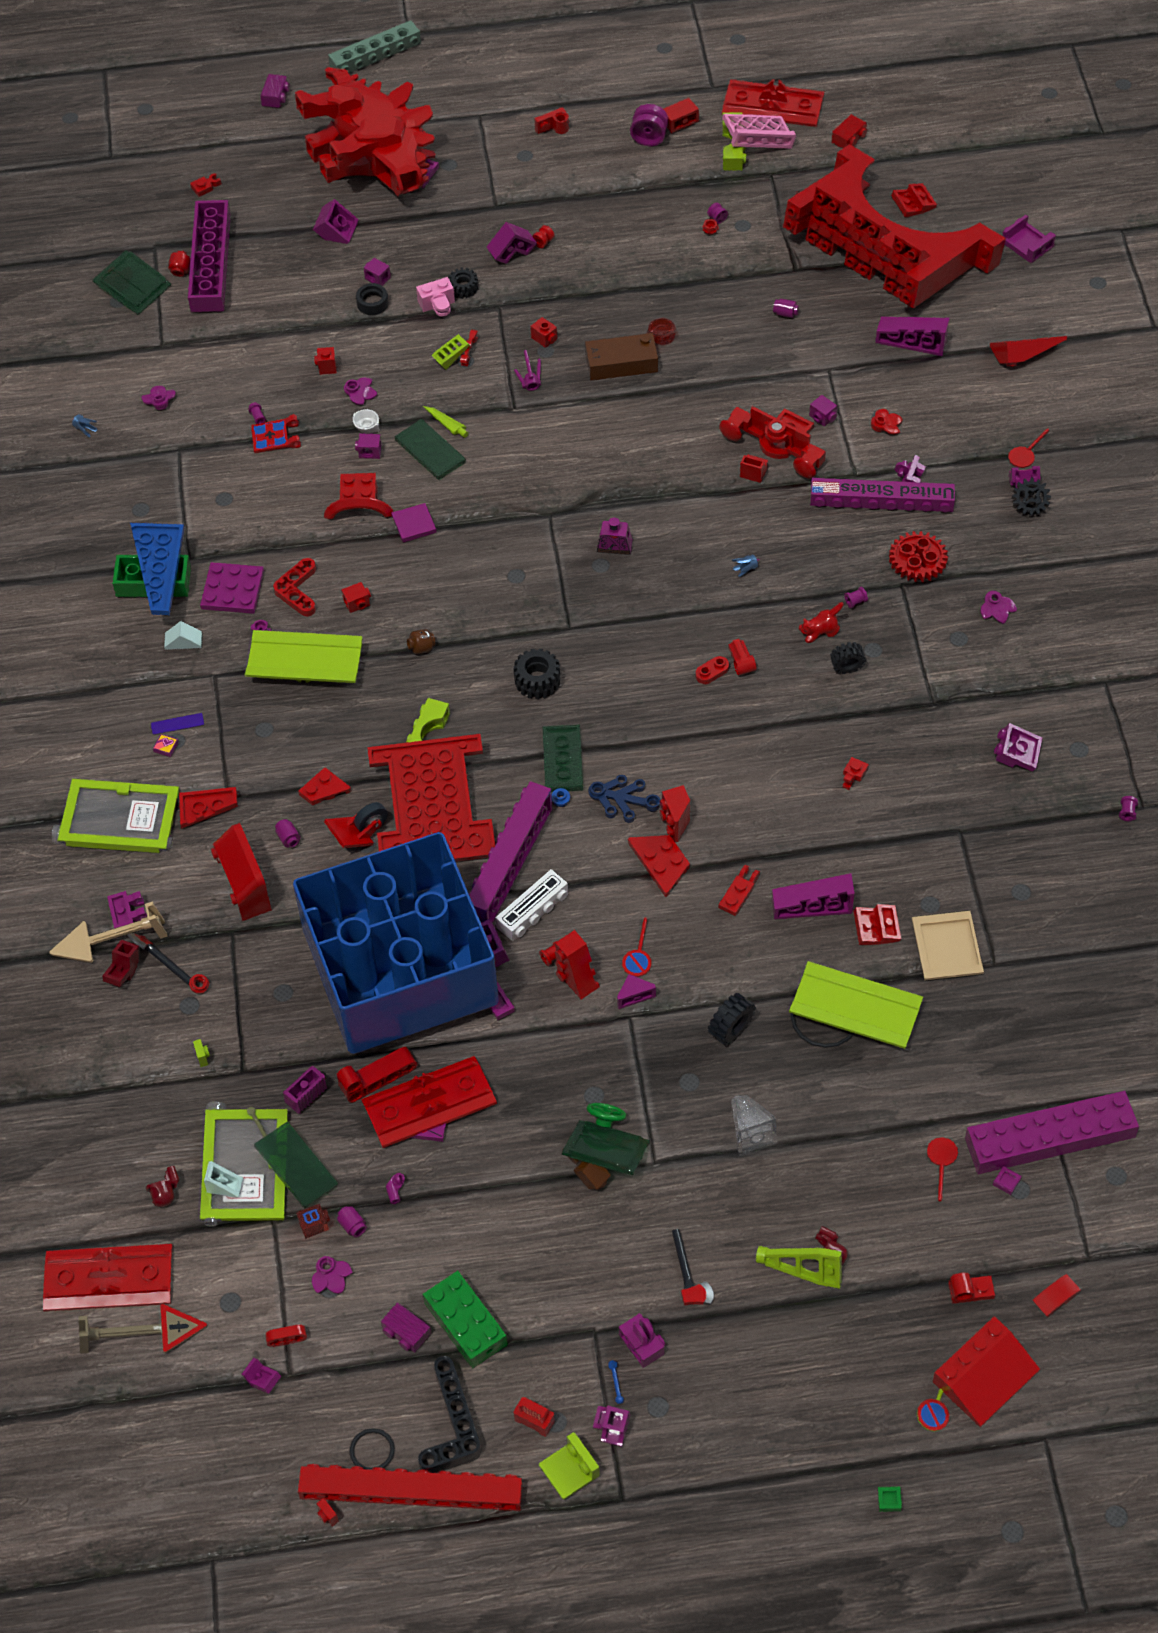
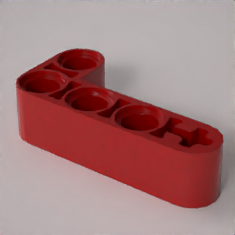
M402 1047L356 1072L352 1066L342 1068L337 1073L338 1085L347 1100L355 1102L412 1072L418 1064L409 1049Z

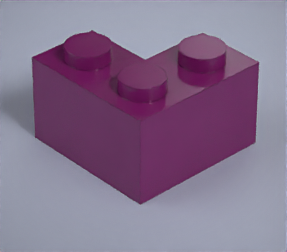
M505 222L486 248L495 260L507 264L516 251L528 255L537 242L528 230Z

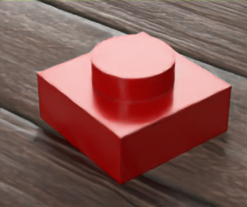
M324 1498L316 1503L319 1510L317 1515L324 1524L328 1522L333 1527L339 1522L337 1514Z

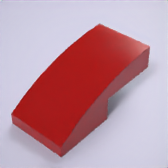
M1065 1274L1036 1296L1033 1301L1049 1317L1063 1304L1066 1305L1081 1289Z

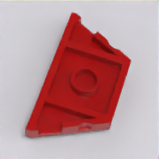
M669 835L628 838V844L661 892L667 897L673 886L677 885L681 876L689 869V861Z

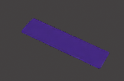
M202 713L152 722V734L204 725Z

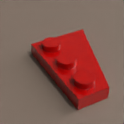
M236 787L179 793L181 829L238 807Z

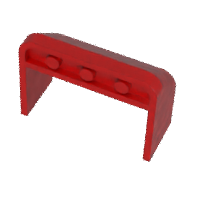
M240 823L232 825L213 843V848L210 850L214 860L217 859L218 864L221 863L233 892L230 894L233 905L238 906L241 919L245 921L272 911L265 880Z

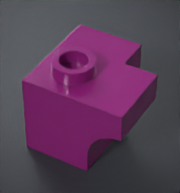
M598 1406L593 1429L602 1431L600 1441L622 1447L630 1413L627 1410L612 1406Z

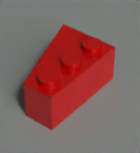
M575 930L555 942L556 975L562 982L565 981L582 1000L600 987L599 983L593 978L596 975L595 970L590 969L589 966L592 960L587 943Z

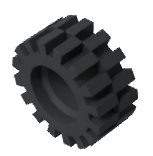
M463 267L460 268L461 270L457 268L455 272L451 271V275H448V279L454 288V296L456 298L460 296V299H463V296L466 299L469 298L468 295L474 296L473 293L476 294L478 290V276L476 272L474 273L472 269L469 271V268H466V270ZM460 282H468L464 285L458 284Z
M847 642V645L843 643L841 647H835L836 650L833 649L832 653H830L833 668L839 674L841 672L843 674L849 672L850 674L853 670L856 672L858 671L857 668L861 669L862 665H865V654L859 643L853 642L851 644V642Z

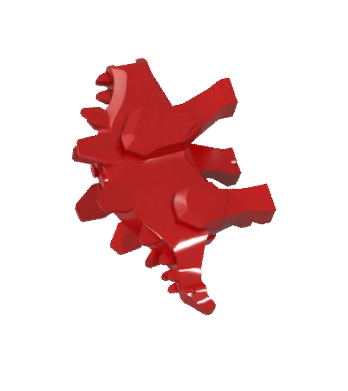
M328 67L325 69L326 78L333 83V86L328 88V92L311 95L302 90L295 92L296 108L304 120L319 116L332 118V121H330L326 128L318 133L305 136L306 151L314 163L319 162L320 172L328 183L344 176H376L398 196L421 188L429 180L428 176H424L427 174V169L424 168H429L430 164L425 163L426 159L435 158V152L422 149L421 147L432 144L435 139L434 135L426 133L421 126L432 119L433 112L430 105L414 109L406 107V103L413 90L412 83L405 82L389 95L381 92V81H376L367 87L365 86L366 79L356 81L359 79L358 74L350 76L345 69Z

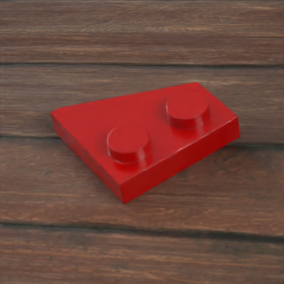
M324 767L298 790V793L311 805H315L323 800L333 799L337 794L343 792L348 794L351 792V787Z

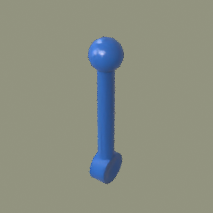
M611 1360L608 1366L612 1369L617 1395L615 1401L617 1404H622L624 1398L621 1396L617 1378V1362Z

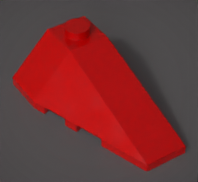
M1067 336L990 343V347L999 363H1006V366H1017V362H1024L1067 340Z

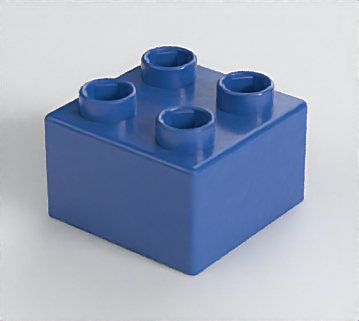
M437 832L297 878L293 881L305 938L347 1050L351 1054L359 1053L498 1004L494 953L443 833Z

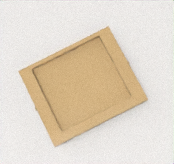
M970 911L912 917L924 980L984 974Z

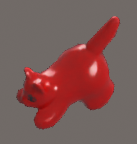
M840 602L831 610L825 609L820 611L811 620L803 619L804 623L799 625L798 629L807 635L805 638L806 643L814 642L823 633H826L828 637H833L839 632L840 627L836 614L842 609L843 602Z

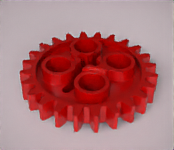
M913 531L912 535L906 532L905 538L900 535L899 540L895 539L894 544H891L889 563H891V568H895V573L901 572V578L906 575L908 581L911 578H914V582H917L918 578L922 582H924V578L931 581L932 576L937 578L938 573L942 574L943 569L946 568L948 550H945L946 545H941L942 540L936 541V536L929 537V533L923 535L922 531H920L919 535H916L915 531Z

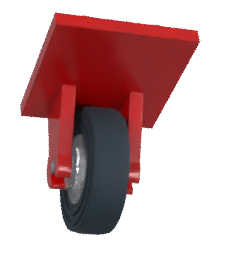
M375 802L363 807L354 817L325 819L324 823L343 848L373 846L374 842L370 837L385 823L388 812L381 803Z

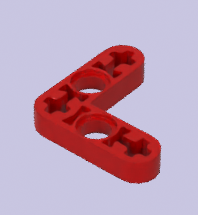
M311 558L302 559L273 585L277 597L306 617L312 616L315 613V603L297 587L316 572L315 561ZM293 575L299 576L297 580L290 579ZM293 595L299 596L297 600H290V597Z

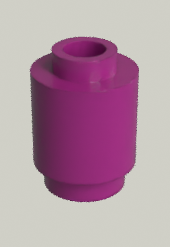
M781 298L780 300H775L773 313L793 318L794 315L797 316L799 305H797L796 301Z
M287 819L280 820L275 825V832L282 844L287 848L297 846L301 836L295 826Z
M346 1206L338 1212L337 1221L350 1236L357 1238L366 1231V1222L354 1207Z

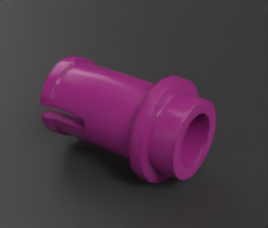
M254 402L249 405L248 412L253 416L256 424L265 423L266 418L261 411V405Z

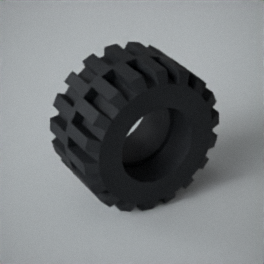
M534 648L530 652L526 650L524 655L520 654L518 656V660L514 662V682L517 690L521 691L522 695L525 696L527 694L528 698L535 697V699H539L542 696L546 698L548 694L552 695L554 690L557 691L561 677L559 660L556 659L554 654L550 655L548 650L543 651L540 648L535 650ZM537 671L544 673L540 676L530 675L531 673Z

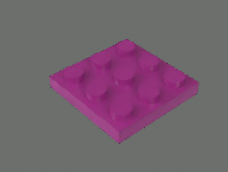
M210 562L200 603L201 609L255 614L264 567Z

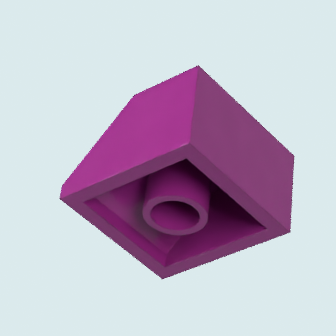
M333 199L322 207L313 231L324 240L348 244L359 219Z

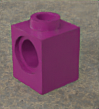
M373 258L364 266L365 280L383 286L391 278L390 266Z
M359 433V440L355 441V451H358L359 458L380 459L382 447L380 434Z

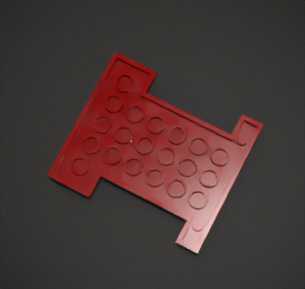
M481 734L367 747L369 766L389 765L396 831L377 833L379 851L441 832L447 840L455 862L488 858L491 848H495L492 819L472 820L464 756L483 754Z

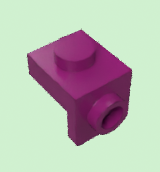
M253 1358L242 1372V1376L252 1387L268 1394L281 1378L277 1371L263 1366L256 1358Z

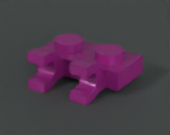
M123 891L107 896L114 929L132 924L135 921H141L142 918L147 917L144 907L131 911V905H145L140 891L134 892L131 895Z

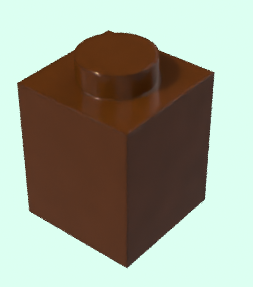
M587 1156L573 1170L588 1189L599 1190L603 1188L607 1183L606 1180L611 1176L597 1157Z

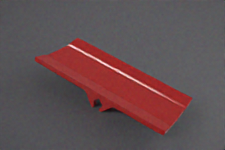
M774 79L767 84L730 80L722 115L723 113H742V115L782 116L785 123L817 127L824 97L823 91L786 87L781 80L778 81L779 85H774Z
M475 1056L428 1074L422 1073L420 1077L415 1076L410 1081L361 1099L382 1148L497 1104L495 1096Z
M156 1244L46 1251L43 1311L171 1304L173 1245Z

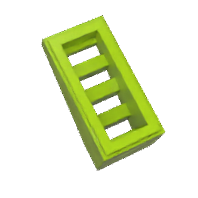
M458 334L431 356L447 370L470 345Z

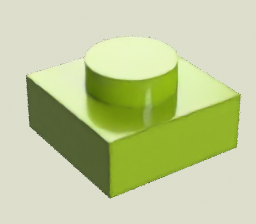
M201 1039L193 1041L200 1067L207 1066L206 1058L210 1057L207 1045L203 1046Z

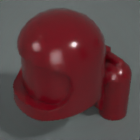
M175 1166L166 1168L164 1180L146 1186V1191L151 1194L152 1203L157 1207H166L174 1200L173 1189L177 1188L179 1182Z
M821 1226L814 1239L818 1240L824 1246V1249L841 1251L843 1265L847 1260V1249L837 1243L838 1236L836 1232Z

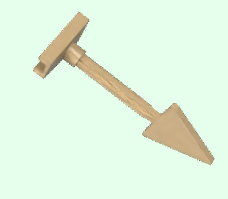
M153 902L146 903L147 917L142 918L141 921L90 937L87 924L83 921L49 953L51 956L92 963L91 946L150 928H154L160 939L167 937L168 934L162 924H165V920Z

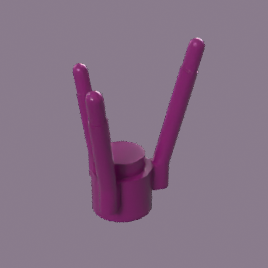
M524 350L528 373L523 379L517 369H514V372L522 383L523 388H526L528 391H534L541 385V359L537 361L536 376L532 373L527 350Z

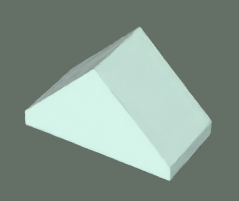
M182 621L165 633V650L201 648L202 631Z
M210 1161L204 1183L207 1193L238 1197L243 1178Z

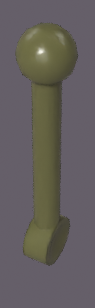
M249 1107L247 1114L252 1116L263 1135V1141L269 1143L271 1137L266 1134L256 1117L255 1108Z

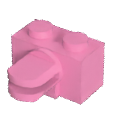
M448 277L416 287L417 300L423 312L433 309L438 316H446L450 313V304L455 303L454 288Z

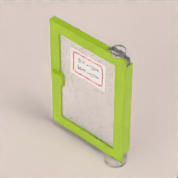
M72 779L61 825L55 824L53 826L52 842L53 844L61 843L72 847L152 853L167 851V848L172 849L173 837H170L179 795V787Z
M217 1101L207 1103L205 1110L200 1221H204L206 1226H216L217 1221L284 1220L288 1109H255L256 1117L266 1134L271 1137V1141L265 1143L263 1135L252 1116L247 1114V1109L226 1110L227 1106L225 1103ZM210 1161L243 1178L238 1197L207 1193L204 1179Z

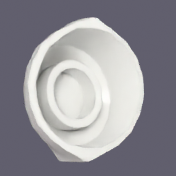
M364 409L353 414V423L358 431L365 434L379 432V417L376 412Z

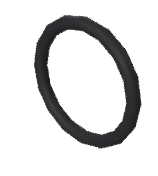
M376 1428L365 1429L358 1433L352 1440L349 1449L350 1458L354 1465L363 1467L366 1470H373L375 1468L361 1465L354 1456V1447L360 1437L368 1433H377L384 1436L390 1445L389 1457L383 1464L378 1466L380 1468L387 1467L393 1459L395 1452L394 1442L390 1435Z

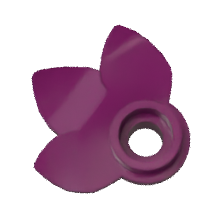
M359 378L357 381L349 380L344 386V392L350 396V400L358 405H363L365 400H371L377 396V392L370 387L372 383L370 378Z
M158 385L150 390V394L143 395L141 398L145 404H152L155 409L162 410L168 406L169 400L174 398L176 393L173 389L166 391L165 387Z
M989 591L985 595V603L981 606V615L983 619L993 616L998 622L1004 624L1009 612H1016L1017 608L1010 598L1002 597L997 591ZM991 597H995L997 601H993Z
M329 1256L321 1257L316 1263V1273L312 1276V1285L315 1292L320 1293L327 1288L333 1293L341 1294L345 1288L344 1277L353 1273L350 1265L345 1261H335V1259ZM325 1265L330 1266L328 1270L323 1269Z

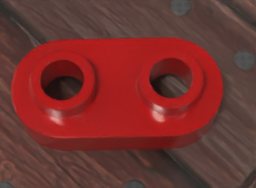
M722 656L709 660L696 669V680L701 684L713 682L728 672L729 661Z

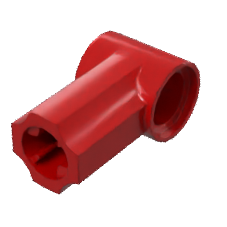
M740 639L733 640L728 645V648L734 660V668L737 675L756 671L755 659L753 655L749 654L744 641Z

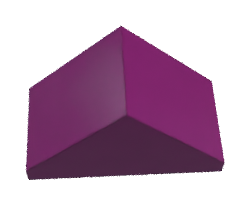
M629 974L617 996L618 1009L655 998V984Z

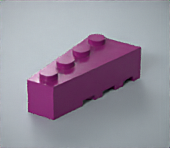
M881 317L876 331L875 343L942 356L947 342L950 318Z
M852 873L772 889L771 900L774 919L852 914L854 902Z

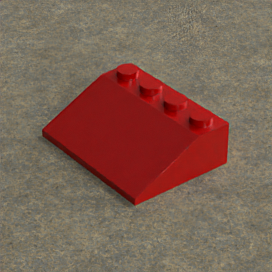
M994 1316L934 1373L933 1383L939 1389H942L943 1393L981 1428L1040 1371V1368L1012 1332Z

